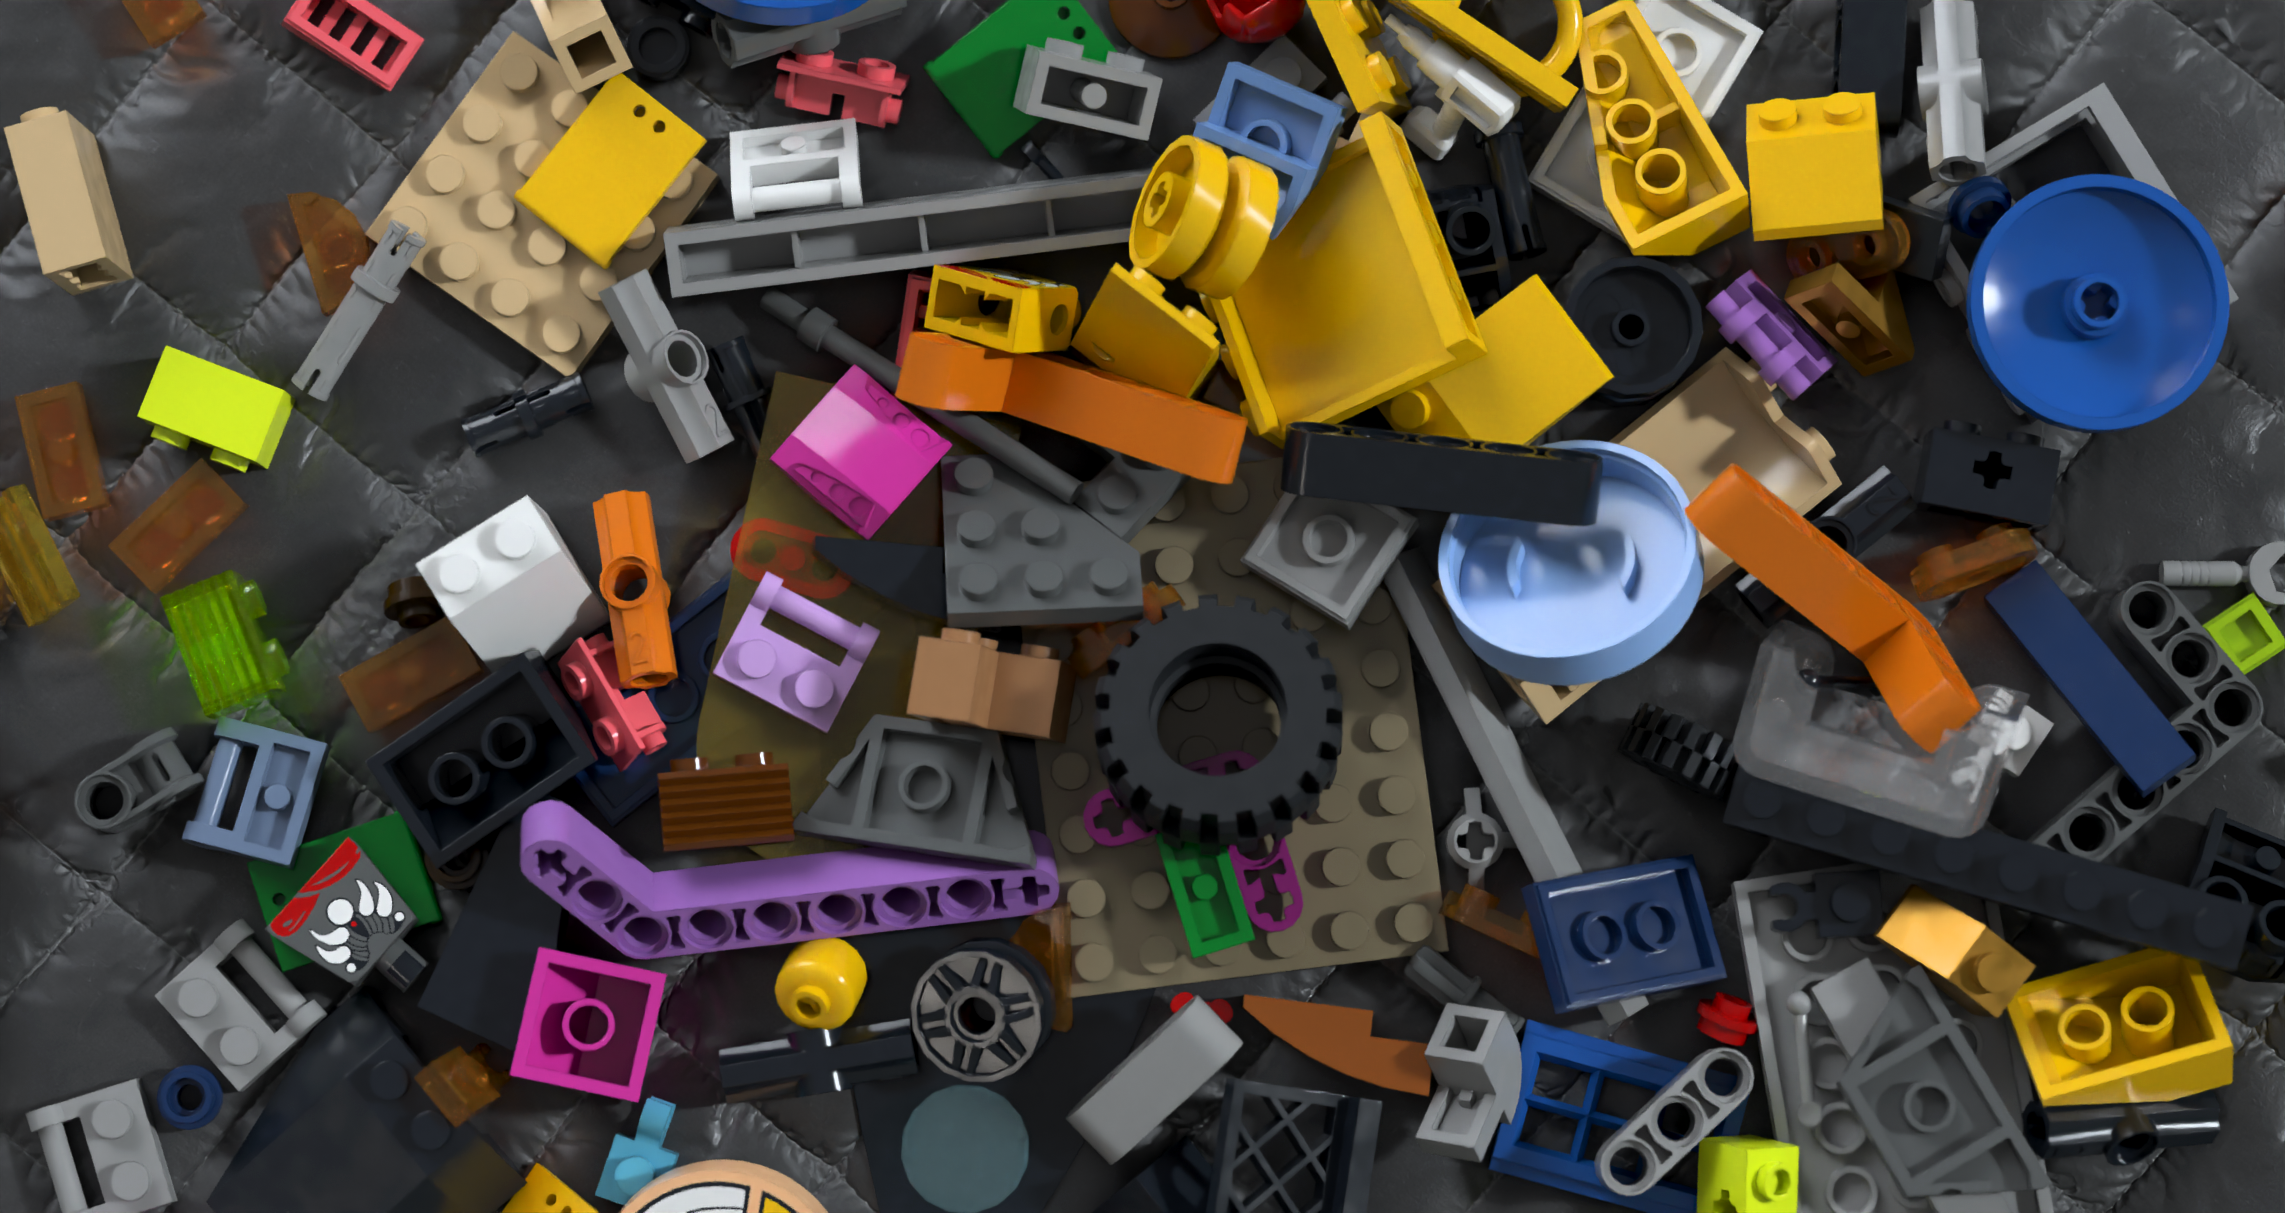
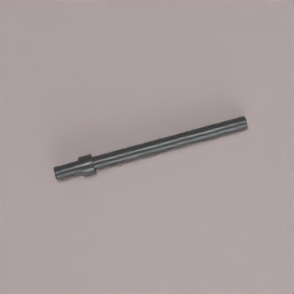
M775 287L767 290L761 299L760 309L797 331V340L818 353L827 350L850 366L857 365L880 385L894 394L896 393L901 367L839 329V321L820 308L815 307L809 310ZM910 403L1067 504L1072 505L1081 494L1084 483L972 412L939 410Z

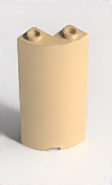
M1727 347L1722 349L1609 441L1639 451L1658 462L1678 481L1690 503L1732 463L1744 469L1801 516H1804L1842 485L1829 462L1835 457V452L1824 436L1814 427L1804 431L1784 416L1771 394L1777 388V384L1775 383L1770 387L1758 374L1762 368L1753 358L1746 363ZM1700 532L1699 535L1704 554V577L1697 602L1741 567L1714 546ZM1439 579L1431 587L1450 611ZM1497 670L1515 693L1546 725L1600 682L1581 684L1571 692L1565 685L1532 683L1514 678Z

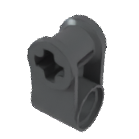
M168 727L144 738L128 749L121 757L93 774L88 775L79 783L74 796V806L77 815L85 824L105 833L119 834L129 830L156 812L167 809L186 799L199 790L206 781L201 773L192 772L175 744L178 734L173 727ZM158 759L161 760L162 764L164 765L165 769L170 775V780L164 772L163 768L161 767ZM117 786L123 795V806L115 817L101 820L96 815L94 809L96 796L104 788Z

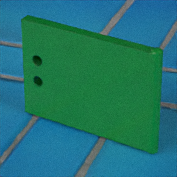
M1007 0L933 61L931 60L924 64V71L993 159L1002 156L1005 149L1044 119L1025 114L1013 107L1027 44L1045 48L1047 37L1084 45L1082 57L1106 62L1108 51L1117 52L1078 0Z
M398 810L394 814L301 844L293 870L257 860L247 863L267 926L348 837L353 839L366 852L418 917L419 921L413 929L429 923L438 924L443 921L417 839ZM270 934L283 973L315 962Z

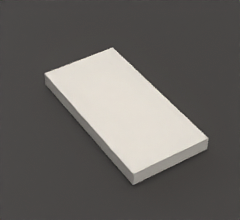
M1635 0L1636 6L1708 125L1764 31L1712 0ZM1583 86L1529 175L1530 187L1626 244L1604 206L1585 88Z

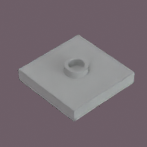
M1285 492L1240 559L1243 567L1350 631L1419 526V522L1416 517L1396 506L1306 497Z

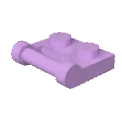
M766 571L712 674L826 734L875 644L880 630L865 622L859 627L781 586L784 580ZM770 608L848 649L841 665L838 666L760 625L768 609Z

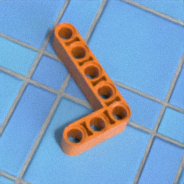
M910 332L895 397L933 409L1004 412L1188 476L1222 484H1232L1248 423L1247 418L1051 352L1011 353L947 333Z
M1732 463L1684 509L1691 523L1714 546L1864 663L1894 718L1921 748L1934 754L1981 710L1980 703L1940 636L1921 612L1737 464Z

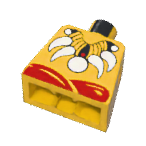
M934 264L924 327L1011 353L1066 351L1071 343L1073 328L1078 324L1081 317V304L1075 286L1008 269ZM980 295H984V300H1000L998 307L993 313L989 315L981 313L978 306Z

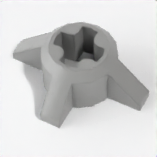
M1463 788L1465 814L1452 823L1447 831L1445 844L1448 855L1453 862L1463 869H1467L1468 897L1484 896L1485 869L1497 861L1503 849H1518L1510 832H1502L1495 819L1482 813L1480 788ZM1465 835L1466 848H1458L1457 836Z

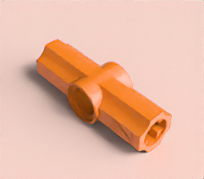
M627 490L604 494L603 498L593 502L603 569L600 574L599 588L602 596L608 602L619 681L625 689L640 688L646 690L665 686L669 681L678 678L668 616L671 592L667 582L662 577L650 496L645 491L632 492ZM637 579H647V587L639 598L632 601H623V593L631 582Z

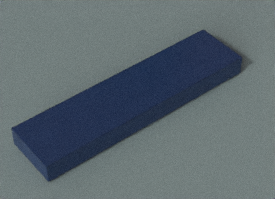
M2034 560L1984 596L1987 607L2142 798L2195 761L2196 754L2037 560Z

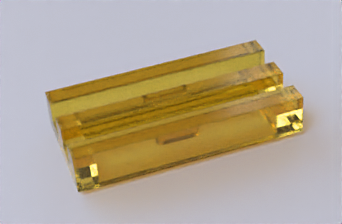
M21 484L7 488L1 493L3 497H0V571L29 628L46 623L81 597L26 485Z

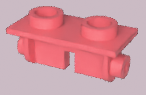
M788 50L777 62V69L790 71V75L779 73L774 98L785 100V107L829 116L835 93L845 96L841 115L842 119L855 118V122L885 128L886 123L898 125L903 100L892 98L893 94L899 96L902 94L910 80V75L895 72L896 66L893 63L876 58H860L857 64L834 59V52L832 50L816 55H802Z
M604 633L597 634L585 642L582 637L576 639L557 663L561 670L563 686L572 699L580 702L593 725L594 739L600 750L607 756H611L618 770L622 772L627 769L642 750L645 755H649L664 747L668 743L663 735L667 727L662 722L645 691L627 699L623 698L620 690L624 688L619 681L613 640L608 641Z

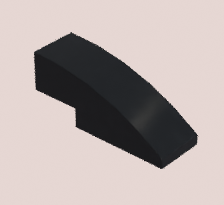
M815 536L812 540L811 554L843 579L876 599L903 611L948 625L946 573H942L944 547ZM1003 626L963 629L997 634L1002 631Z

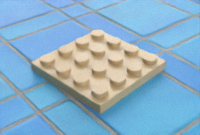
M513 31L365 235L378 245L387 231L390 221L396 220L410 227V229L397 247L398 251L408 234L412 235L415 231L419 233L427 242L409 266L411 269L564 377H567L576 371L581 372L614 326L598 292L647 268L651 275L666 254L663 238L666 229L669 226L688 224L718 183L720 177L709 167L693 158L613 258L611 266L605 270L514 199L515 192L524 186L599 90L591 87L575 95L560 63Z

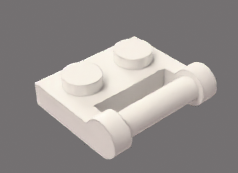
M855 118L730 132L731 195L735 221L755 219V213L835 203H843L844 209L863 207Z

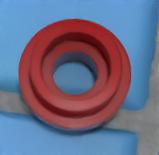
M1717 992L1714 1000L1702 998L1699 1000L1696 1011L1701 1015L1697 1028L1704 1034L1727 1044L1744 1046L1749 1034L1757 1033L1758 1025L1753 1015L1750 1014L1753 1006L1747 1001L1728 993Z

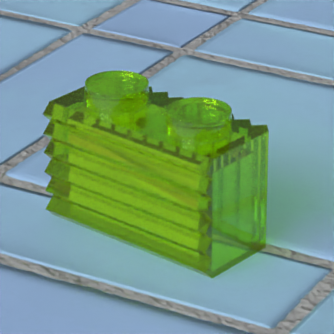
M230 569L160 597L205 717L218 720L219 717H226L287 692L282 676L291 673L289 663L278 639L274 638L268 641L264 634L259 617L267 615L268 611L261 591L254 579L245 582L240 573Z

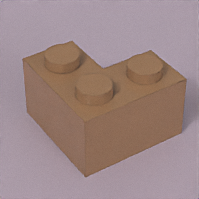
M942 628L941 639L919 636L907 714L930 722L998 731L1001 735L1066 743L1077 667L1058 660L1059 649L1021 644L1020 655L997 651L998 641L981 638L980 633L953 628Z

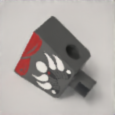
M350 837L339 846L265 928L272 936L358 988L377 969L404 993L429 966V963L403 941L405 936L418 923V917L366 852Z

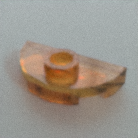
M314 192L287 194L322 314L328 317L336 312L352 287L354 281L351 279V275L358 265L365 266L369 260V238L366 236L358 218L337 200Z
M1071 902L1053 904L1050 908L1042 909L1029 916L1022 922L1016 933L1009 940L1024 947L1044 966L1055 989L1056 1017L1052 1029L1067 1032L1073 1027V1005L1071 998Z

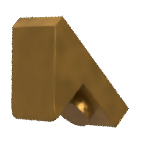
M1835 263L1790 280L1784 300L1863 377L1913 359L1915 348L1895 274L1891 268L1882 267L1854 278L1839 263Z

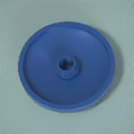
M2089 174L2060 179L2038 188L2019 200L1996 222L1982 242L1974 259L1967 286L1966 312L1968 328L1976 354L1993 383L2010 401L2034 418L2052 426L2081 433L2101 434L2129 430L2150 423L2184 402L2200 386L2214 366L2222 349L2227 333L2230 298L2228 281L2218 250L2202 224L2187 208L2170 195L2147 183L2116 175Z

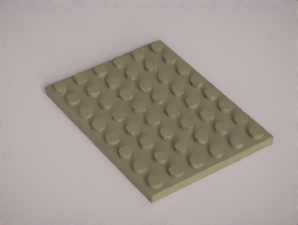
M1283 457L1237 463L1232 484L1210 482L1192 477L1128 544L1140 552L1143 618L1149 619L1152 625L1162 620L1161 607L1178 600L1183 610L1186 611L1199 607L1198 596L1217 594L1218 606L1234 607L1237 595L1256 599L1257 612L1267 615L1274 606L1290 615L1291 628L1297 632L1299 629L1306 628L1318 641V654L1320 657L1329 658L1336 673L1337 691L1341 693L1343 708L1342 750L1337 760V773L1330 790H1323L1321 792L1320 806L1308 820L1300 816L1292 822L1293 832L1284 837L1302 892L1303 909L1301 915L1292 927L1282 932L1270 933L1260 930L1250 921L1255 940L1202 957L1192 958L1155 836L1122 847L1108 848L1097 844L1091 839L1084 827L1083 814L1086 804L1093 795L1109 788L1106 775L1102 774L1094 734L1093 714L1096 713V687L1099 677L1106 676L1108 673L1107 658L1116 644L1127 646L1131 642L1130 629L1141 620L1021 625L1023 644L1059 649L1058 660L1077 667L1066 743L1035 739L1046 836L1053 845L1059 882V894L1055 901V911L1066 999L1413 956L1423 945L1432 947L1438 953L1449 951L1408 631L1384 580L1349 631L1243 567L1240 559L1285 493L1280 488ZM1084 481V482H1082V483H1084L1083 490H1084L1092 481ZM1209 676L1184 685L1170 696L1159 712L1157 733L1166 755L1180 766L1235 750L1249 753L1260 762L1273 750L1280 733V716L1272 698L1256 685L1231 676ZM1236 762L1225 765V775L1242 772L1237 767ZM1113 800L1103 802L1101 804L1102 814L1099 817L1093 818L1095 827L1097 829L1107 827L1111 837L1121 835L1123 833L1122 823L1132 818L1130 809H1117ZM1271 835L1258 839V850L1242 853L1241 855L1250 860H1261L1267 857L1272 851L1274 844ZM1278 860L1264 870L1244 871L1248 885L1260 878L1264 890V898L1255 903L1256 910L1259 914L1269 913L1273 918V922L1284 920V908L1292 904V897L1289 892L1279 894L1276 891L1271 876L1272 874H1285L1281 860Z

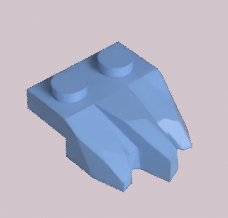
M1228 62L1208 122H1197L1193 136L1221 147L1227 160L1232 156L1245 157L1273 170L1278 178L1279 193L1275 221L1269 236L1270 239L1274 240L1317 186L1326 171L1348 108L1241 62Z

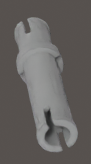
M391 220L387 231L365 266L358 265L351 275V279L354 281L352 287L298 372L293 375L291 381L303 390L306 385L308 387L311 386L317 374L321 371L308 392L310 396L327 401L330 396L329 393L386 302L394 303L401 291L397 287L398 283L420 249L427 242L424 237L415 231L412 235H407L397 251V247L410 229L405 224Z

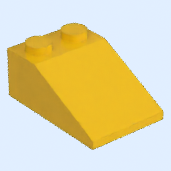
M1535 274L1475 319L1488 354L1376 406L1395 431L1529 445L1611 380L1614 375L1539 276Z
M2147 948L2024 983L2005 1008L2043 1106L2171 1101L2232 1083L2233 1044L2201 966L2196 961Z

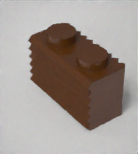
M773 752L734 755L735 767L709 769L708 757L669 760L670 772L657 774L663 853L794 841L788 763L774 764Z

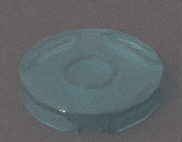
M954 1085L932 1093L913 1110L902 1134L901 1159L909 1182L927 1202L948 1212L977 1213L999 1205L1018 1187L1028 1166L1030 1139L1021 1115L1004 1096L983 1086Z

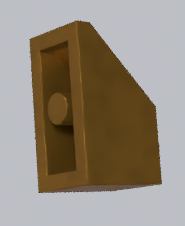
M1910 884L1873 935L1913 968L1920 964L1934 985L1973 1015L1998 1019L2036 967L1985 925L1915 884Z

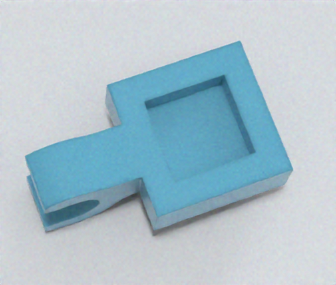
M651 1096V1099L647 1098L635 1138L620 1132L615 1135L595 1192L596 1196L625 1205L647 1183L675 1168L680 1153L663 1148L662 1144L671 1123L676 1104Z

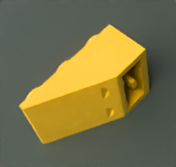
M1115 263L1070 343L1071 354L1084 364L1195 400L1218 370L1220 342L1213 335L1217 327L1189 305H1186L1180 312L1169 304L1162 296L1166 290L1165 287L1142 268L1135 265L1128 272Z

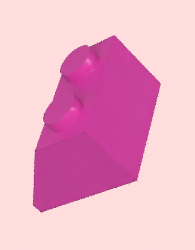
M539 947L510 1075L639 1102L667 974Z

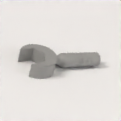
M2272 542L2258 548L2249 556L2245 566H2241L2234 561H2161L2159 565V583L2165 586L2233 587L2240 582H2244L2249 594L2254 592L2261 604L2270 607L2285 606V593L2276 591L2269 571L2280 557L2285 558V542Z

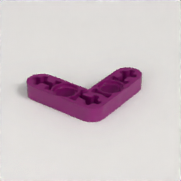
M1235 750L1181 766L1203 775L1224 776L1226 774L1225 765L1228 763L1236 762L1239 770L1245 771L1259 763V761L1249 753ZM1109 788L1093 795L1086 804L1083 814L1084 827L1090 838L1099 845L1108 848L1122 847L1161 833L1155 828L1153 831L1146 833L1132 821V818L1122 823L1123 833L1119 836L1111 837L1107 827L1097 829L1093 818L1099 817L1102 814L1101 804L1103 802L1113 800L1117 809L1128 808L1127 806L1119 807ZM1285 838L1277 842L1273 840L1272 851L1261 860L1246 859L1239 854L1236 844L1226 845L1251 923L1260 930L1270 933L1282 932L1292 927L1301 915L1303 897ZM1278 860H1281L1285 874H1272L1271 876L1276 891L1279 894L1289 892L1292 897V904L1284 908V920L1273 922V918L1269 913L1259 914L1256 910L1255 903L1264 898V890L1260 878L1248 885L1244 871L1264 870Z

